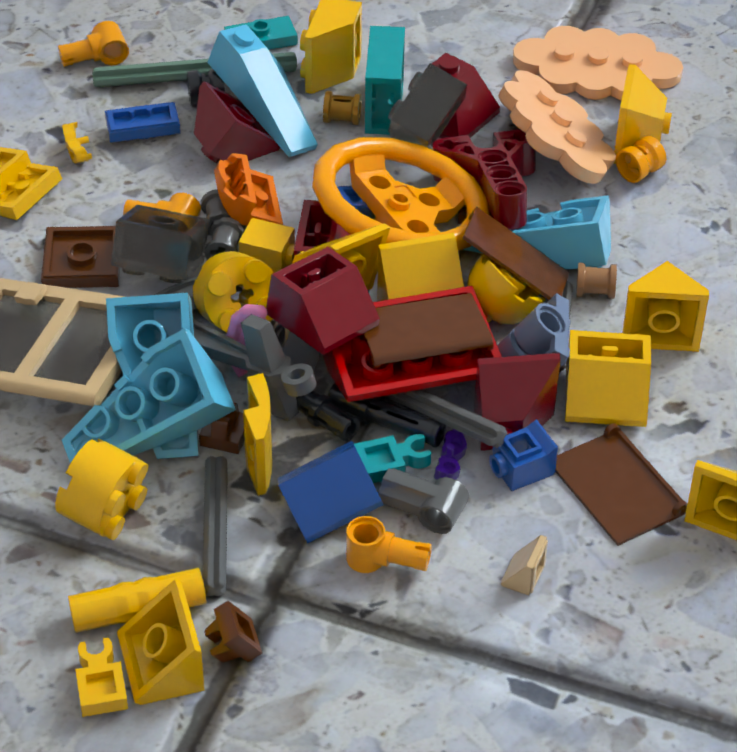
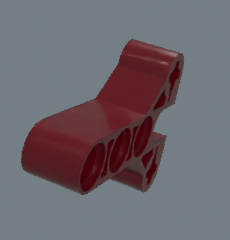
M524 131L493 132L492 148L476 147L469 135L436 140L433 143V151L452 159L477 180L486 196L491 217L509 230L519 229L526 225L527 186L522 177L535 172L536 150L528 144ZM433 175L436 182L441 181L439 177Z

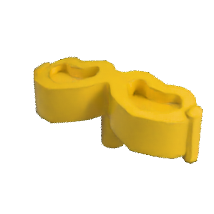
M78 122L62 125L66 148L72 162L76 164L92 159V154L87 153L86 149L81 146V144L89 143L88 136L76 138Z

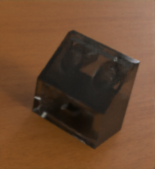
M429 63L423 73L418 71L412 78L408 86L410 92L405 100L399 99L392 107L388 116L391 119L388 129L390 138L423 145L432 149L433 143L438 140L464 102L467 84Z

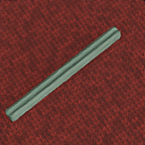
M294 52L272 53L285 72L296 71L297 57ZM208 59L95 67L93 68L92 75L95 87L183 81L187 80V71L198 70L200 73L208 75L212 67L207 63Z

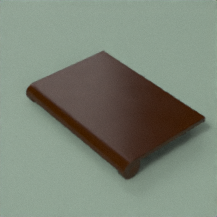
M475 207L468 217L470 221L462 239L548 300L556 293L562 296L569 272L486 212Z
M471 293L375 308L380 318L379 325L363 333L371 352V362L374 369L380 368L381 364L480 348L493 350L494 347L492 335Z
M616 423L608 425L602 436L557 455L555 472L617 546L677 519L686 513L688 503L682 500Z

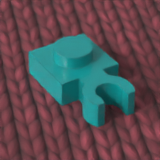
M423 434L411 435L403 443L399 444L396 443L394 435L354 444L373 483L382 482L389 468L406 472V466L422 469L431 465L430 450L416 452L424 449L425 437Z

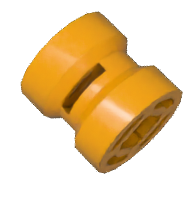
M648 135L637 140L634 146H628L616 154L615 161L622 177L628 182L637 183L644 179L649 172H655L666 164L667 158L664 147L659 140Z

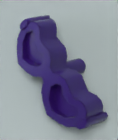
M453 428L446 433L441 449V457L438 459L435 468L434 478L436 480L443 477L456 480L459 477L461 468L458 461L465 455L467 449L463 433Z

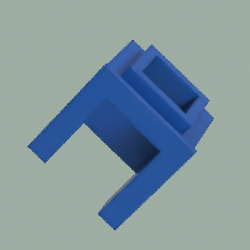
M536 419L526 428L506 435L502 446L498 448L493 447L492 455L489 457L490 466L495 476L502 478L510 490L514 491L555 475L558 446Z

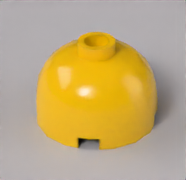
M485 254L481 255L470 270L467 285L473 286L488 323L494 320L500 324L514 325L521 322L533 309L545 301V297H537L540 293Z

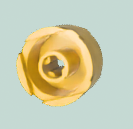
M228 251L214 255L201 267L202 269L193 285V298L199 313L211 324L227 332L231 316L244 305H263L266 308L271 274L274 272L263 261L244 253ZM236 286L242 288V292L239 293V298L234 300L231 298V295L236 293ZM268 315L265 317L266 320H268V321H270V322H271V320H273V319H272L270 316H268Z
M93 439L88 441L75 455L66 471V474L72 477L67 490L61 486L59 487L55 502L57 513L102 537L115 540L123 529L125 523L124 515L130 508L138 510L145 500L148 489L142 483L148 471V464L101 439H98L97 442Z

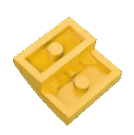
M0 147V216L18 220L62 180L58 167L31 163L27 151Z
M263 373L247 377L248 409L243 410L246 468L258 496L267 493L272 474L270 395Z

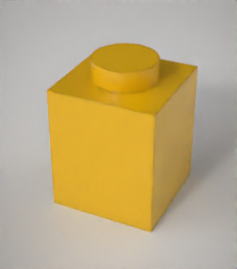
M252 218L238 242L239 253H244L263 261L275 273L291 265L294 259L295 228Z

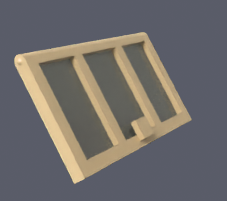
M0 278V391L87 406H100L122 371L108 339L106 298L125 296Z

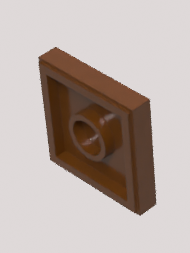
M46 227L41 274L42 284L65 288L119 287L122 227Z

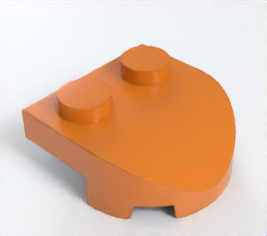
M232 153L227 160L222 161L220 159L214 169L216 185L221 202L231 218L245 226H248L252 218L283 225L273 176L250 169L247 155Z

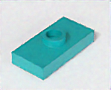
M289 15L224 26V30L247 25L268 50L298 45V34Z

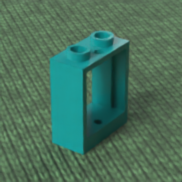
M370 26L365 75V134L400 135L404 83L405 27Z

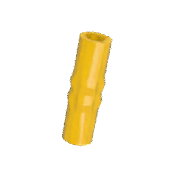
M193 568L157 577H143L134 582H121L111 587L69 595L68 601L75 633L118 623H127L174 579L182 582L189 608L206 604L205 588L200 569Z

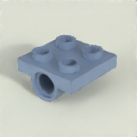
M556 293L547 303L539 304L515 329L497 344L501 356L559 353L561 368L566 363L570 354V348L568 347V333L571 324L569 319V300Z

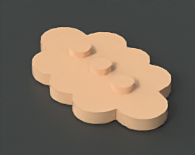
M558 26L550 29L546 33L545 39H524L518 42L513 49V64L517 69L538 75L557 93L568 94L576 91L579 95L591 100H599L611 95L621 101L629 64L637 65L658 89L676 86L680 83L683 73L682 62L672 54L657 52L655 43L647 36L637 33L617 35L615 32L605 28H594L584 32L572 26Z
M518 70L511 81L504 83L498 94L499 99L511 111L510 118L512 122L526 133L525 137L528 144L543 156L559 161L562 167L578 180L589 184L599 183L616 160V154L602 140L604 135L599 127L587 119L588 114L586 110L575 100L555 92L545 80L528 71Z

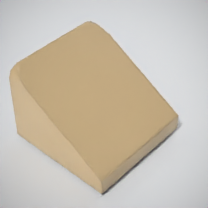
M538 536L514 554L501 580L503 587L526 595L533 593L545 567L548 546L546 536Z

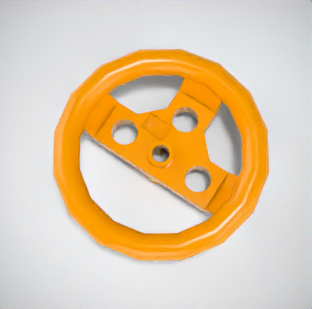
M358 137L333 145L316 161L314 166L312 189L324 212L349 234H354L383 223L390 226L386 243L454 232L457 248L460 251L472 246L463 240L462 237L470 221L468 217L475 207L480 208L489 215L486 196L477 180L452 159L423 145L395 138ZM385 160L416 166L439 177L441 181L435 187L421 189L396 181L386 170ZM349 164L352 188L374 213L375 219L360 213L342 197L335 184L336 173L344 165ZM464 205L466 206L467 218L460 226L444 232H440L434 226V224L448 222Z

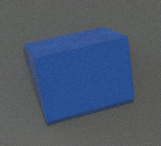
M352 441L277 478L278 486L307 543L384 505Z

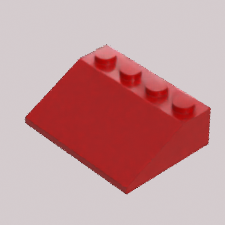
M473 286L373 302L375 308L471 293L492 335L493 350H486L485 348L381 364L380 368L374 369L371 362V352L364 335L361 334L323 355L328 373L347 402L476 380L477 359L502 357Z

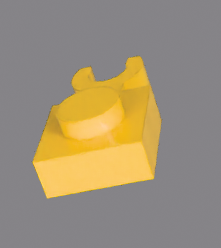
M108 637L103 638L104 649L99 654L88 653L85 641L79 642L78 645L79 661L83 668L75 669L82 717L128 709L121 661L113 663V646Z

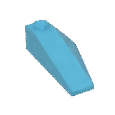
M247 25L219 31L207 63L288 157L315 150L318 145L285 71L277 59Z
M609 195L561 202V210L545 214L541 213L538 208L527 210L526 225L522 228L511 230L564 269H577L578 262L584 263L586 267L601 268L607 264L611 253ZM473 246L468 247V248H466V249H463V250H468V251H473V252L482 253V252H480L478 249H476V248L473 247Z
M188 293L106 298L108 339L124 376H128L143 361L140 357L151 346L184 328L188 329L194 336L192 300ZM198 430L154 447L153 450L156 458L169 459L199 456Z
M184 328L151 346L140 357L143 361L128 376L123 375L114 384L116 389L100 406L94 405L62 439L70 463L78 451L92 439L96 442L98 439L106 441L134 456L201 429L236 410L222 373L188 329Z

